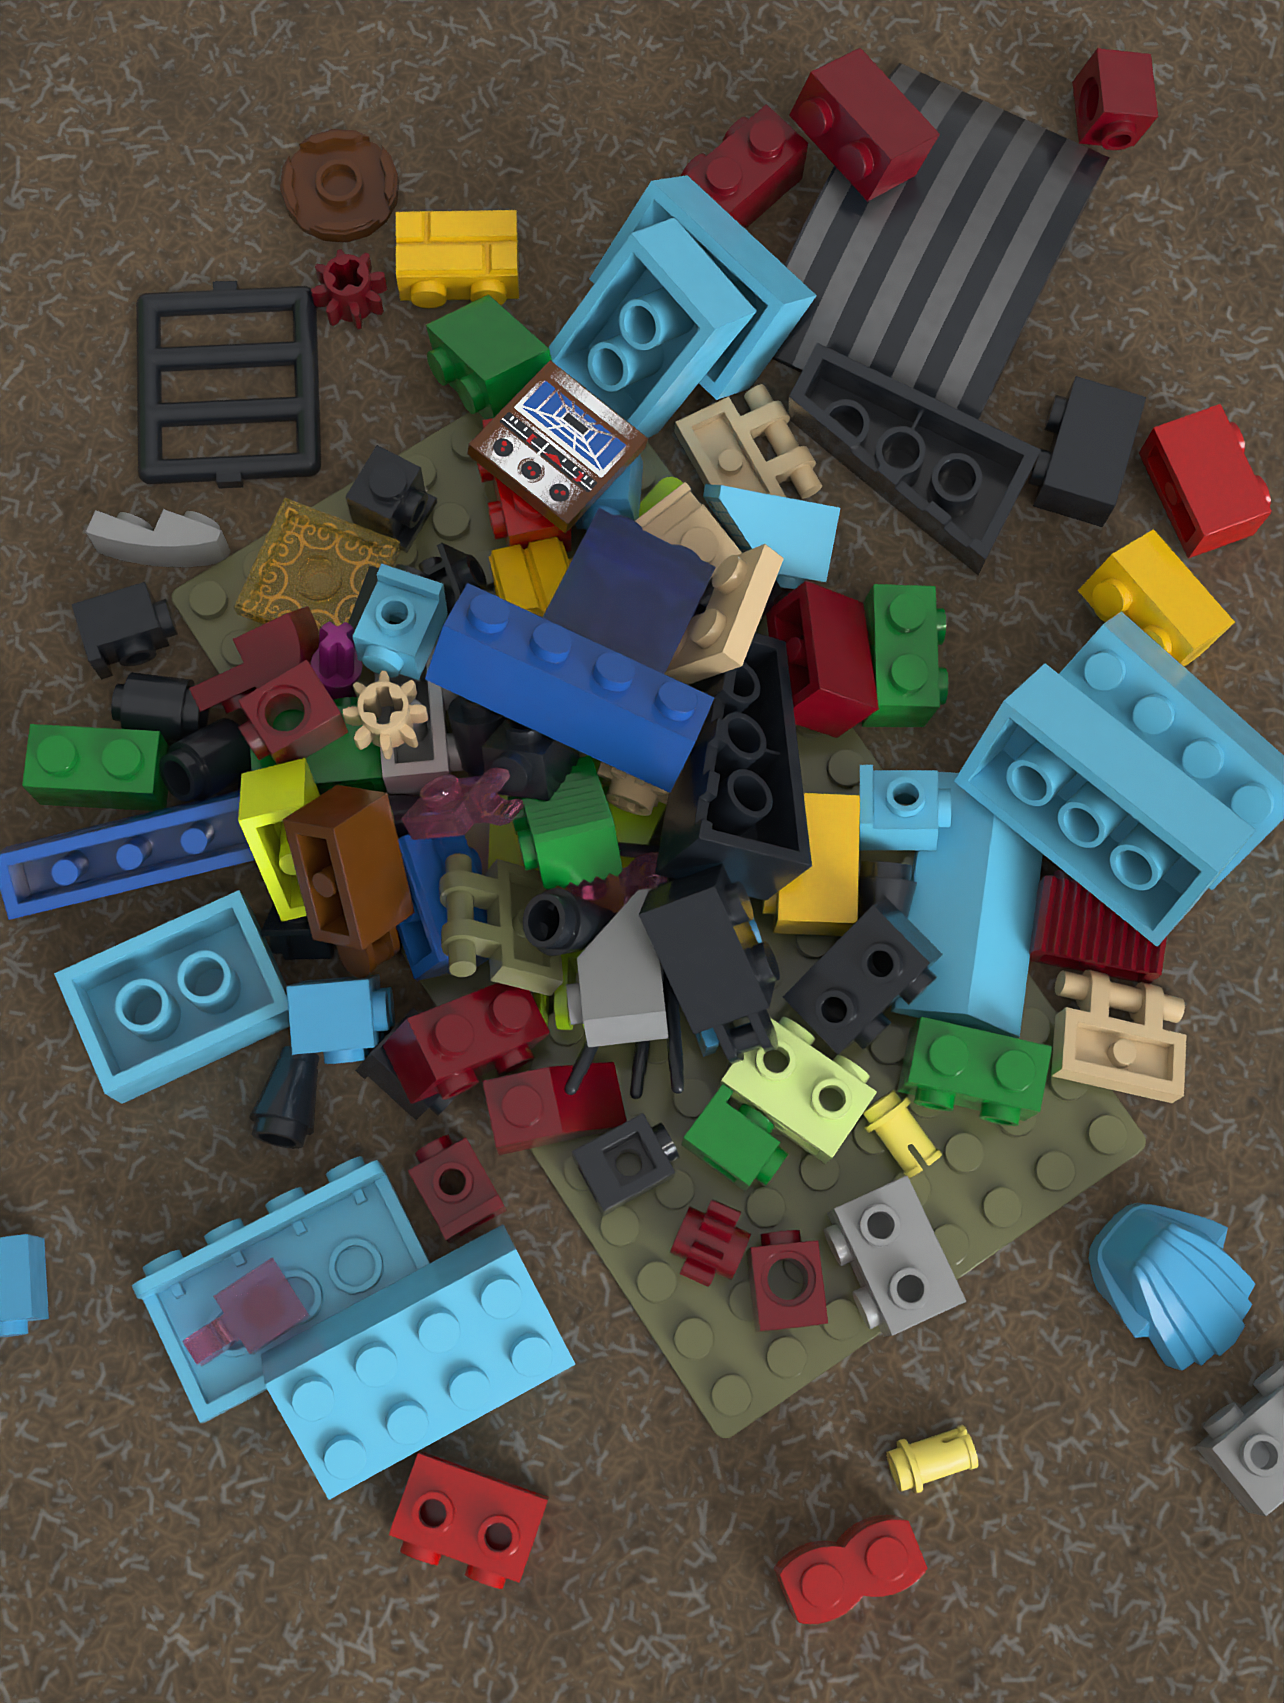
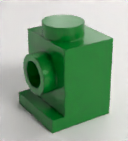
M722 1084L686 1133L681 1145L743 1191L747 1190L754 1179H757L766 1186L789 1153L778 1145L781 1142L770 1135L775 1126L769 1119L745 1103H742L738 1110L728 1104L734 1091Z

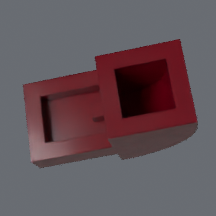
M309 606L286 613L233 638L234 644L244 663L189 688L200 712L222 703L226 714L241 708L238 702L239 699L305 660H308L311 665L313 654L319 648V631Z

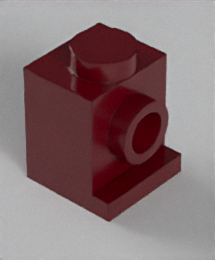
M447 1134L428 1143L415 1153L420 1164L411 1168L408 1172L439 1226L441 1233L449 1244L507 1211L466 1137L454 1144L450 1135ZM459 1171L465 1176V1187L457 1195H447L441 1189L442 1177L447 1172Z

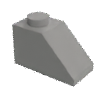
M651 889L638 890L577 957L579 983L567 984L568 1008L571 1025L584 1024L588 1047L668 1038L660 960L639 917V912L646 895Z

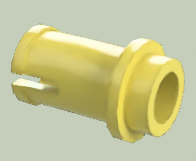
M892 1090L865 1109L863 1115L869 1123L864 1128L868 1133L875 1130L904 1171L903 1174L911 1178L923 1171V1169L908 1150V1145H914L928 1166L940 1158L942 1153L939 1149H936L908 1110L907 1106L911 1103L908 1097L901 1100L895 1090Z
M964 1425L911 1444L905 1439L898 1440L897 1448L887 1451L888 1465L893 1480L900 1492L911 1488L917 1494L923 1491V1484L978 1467L976 1450Z

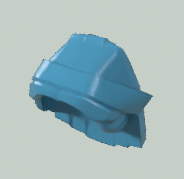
M1133 1203L1125 1206L1111 1218L1100 1233L1096 1235L1089 1248L1088 1259L1097 1291L1111 1305L1135 1338L1149 1337L1166 1366L1181 1371L1194 1362L1202 1366L1214 1354L1221 1356L1237 1341L1245 1327L1243 1319L1253 1305L1248 1300V1297L1255 1283L1223 1250L1228 1227L1213 1220L1183 1211L1152 1204Z

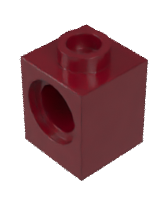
M1097 48L1072 81L1079 144L1098 145L1107 150L1126 149L1130 146H1135L1158 118L1151 54Z
M308 660L303 661L238 700L248 719L247 722L238 726L258 760L270 754L275 764L278 765L307 758L348 733L340 710ZM297 709L305 713L300 725L290 731H279L272 728L277 715L285 710Z
M800 1230L760 1234L761 1246L750 1247L746 1251L755 1332L828 1324L818 1240L801 1242ZM789 1261L800 1269L803 1276V1287L799 1295L794 1299L779 1298L771 1291L768 1285V1272L775 1262Z

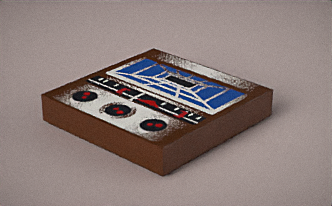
M550 360L469 443L467 455L566 534L646 447L648 438Z

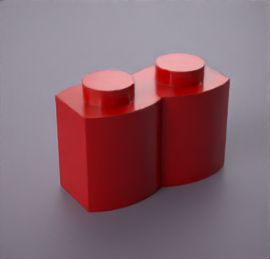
M878 1515L863 1519L848 1528L836 1542L815 1541L801 1545L783 1556L774 1567L791 1615L798 1623L820 1624L839 1618L856 1606L863 1596L883 1597L901 1592L917 1582L928 1569L909 1521L895 1515Z

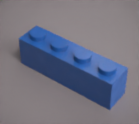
M469 583L465 586L443 624L425 680L669 793L698 738L714 700V697Z
M240 790L210 797L203 801H193L7 846L0 851V891L8 920L255 860L238 821Z

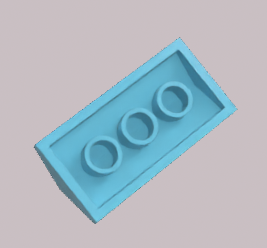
M938 772V789H951V827H939L937 851L915 850L911 881L917 882L907 919L943 955L929 968L937 976L936 980L910 1005L899 997L893 1003L891 1012L917 1018L922 1016L1018 1039L1021 1030L1030 959L1029 951L1043 854L955 783L954 780L959 773Z

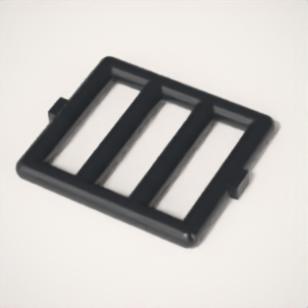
M237 281L213 282V290L145 293L139 296L136 302L138 476L141 481L146 484L216 481L219 489L243 488V480L311 477L320 471L321 435L317 307H315L310 287L288 286L239 289ZM293 311V341L161 347V317ZM294 366V397L162 403L161 372ZM296 421V453L163 459L162 428Z

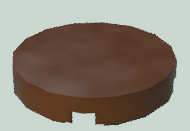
M331 129L311 135L299 144L300 150L293 155L291 160L290 156L287 158L282 167L280 190L288 215L303 232L320 240L348 243L370 236L387 223L397 205L399 179L391 155L382 145L380 148L377 144L370 142L369 136L356 130Z

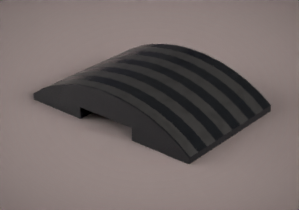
M899 63L888 78L940 135L914 177L868 202L834 165L784 265L817 296L772 359L802 373L816 343H819L979 420L1110 157Z

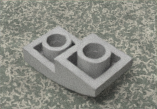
M163 509L153 531V527L148 522L135 515L119 512L116 518L95 510L86 530V534L99 554L142 565L160 567L206 566L221 562L231 552L223 532L220 530V526L211 518L193 511H186L185 515L181 516Z

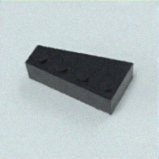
M816 343L789 396L788 415L792 423L974 573L979 575L1041 449L819 343Z
M755 632L741 667L688 684L714 697V700L698 738L671 792L668 794L655 874L678 880L723 863L731 883L740 881L749 897L768 900L812 867L786 642Z

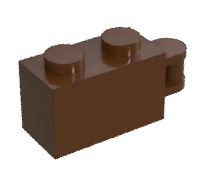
M336 785L284 818L283 823L313 940L336 944L340 960L345 969L357 978H365L384 961L390 960L399 952L400 941L396 926L415 912L388 794Z

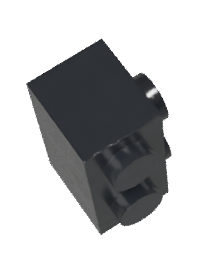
M887 898L874 904L799 979L783 998L837 1054L844 1051L854 1042L864 1050L892 1023L883 1013L899 997L910 1005L936 980L937 976L929 968L943 954Z

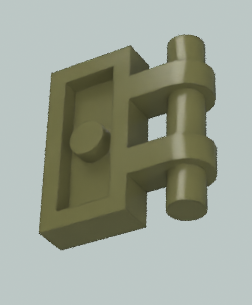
M458 853L447 857L445 860L446 874L439 881V894L441 904L447 908V923L441 928L442 952L449 958V972L457 977L472 975L476 971L477 955L489 958L490 981L551 996L563 983L561 955L549 956L540 952L526 938L522 923L524 910L529 901L536 895L546 891L543 887L539 871L535 869L525 871L524 866L496 859L484 876L472 872V861L469 856ZM474 907L487 910V924L474 920Z

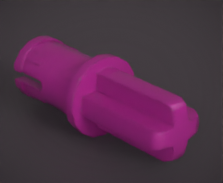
M330 621L323 624L319 629V648L313 654L311 667L333 700L344 697H356L353 684L359 680L363 669L362 661H359L357 658L352 637L355 630L347 622L339 626L334 625Z

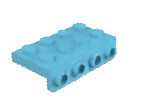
M362 1156L348 1160L326 1173L329 1183L307 1195H305L302 1187L283 1193L265 1205L269 1213L268 1215L244 1226L241 1218L227 1222L204 1236L207 1242L206 1247L184 1258L180 1250H175L156 1258L142 1268L146 1277L134 1283L132 1288L137 1299H143L200 1423H205L267 1390L264 1384L262 1353L430 1264L383 1165L378 1160L365 1164Z

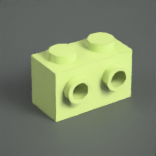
M782 1017L779 1023L771 1018L778 1039V1048L766 1052L760 1047L745 1052L744 1060L731 1065L722 1078L718 1089L722 1084L734 1091L731 1096L734 1101L740 1105L745 1103L760 1112L774 1124V1129L826 1164L838 1151L877 1091L865 1084L870 1076L860 1066L841 1055H836L832 1061L813 1048L811 1045L815 1038L801 1025L786 1017Z

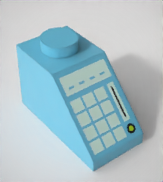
M705 484L704 499L731 540L742 553L766 544L784 558L776 577L780 587L796 589L806 579L821 582L827 581L840 513L839 507L723 485Z

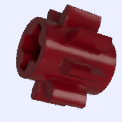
M342 249L337 250L336 257L332 258L326 266L316 264L315 270L321 285L312 288L311 292L315 307L327 306L326 312L331 326H335L340 320L353 322L358 330L362 329V319L366 318L371 312L377 315L383 314L382 300L378 294L388 290L385 274L378 271L371 273L372 265L368 253L365 252L360 257L345 254Z
M714 1199L710 1201L706 1213L689 1206L669 1252L685 1259L679 1273L680 1275L707 1287L711 1285L715 1273L729 1280L733 1279L751 1236V1233L736 1227L741 1211Z

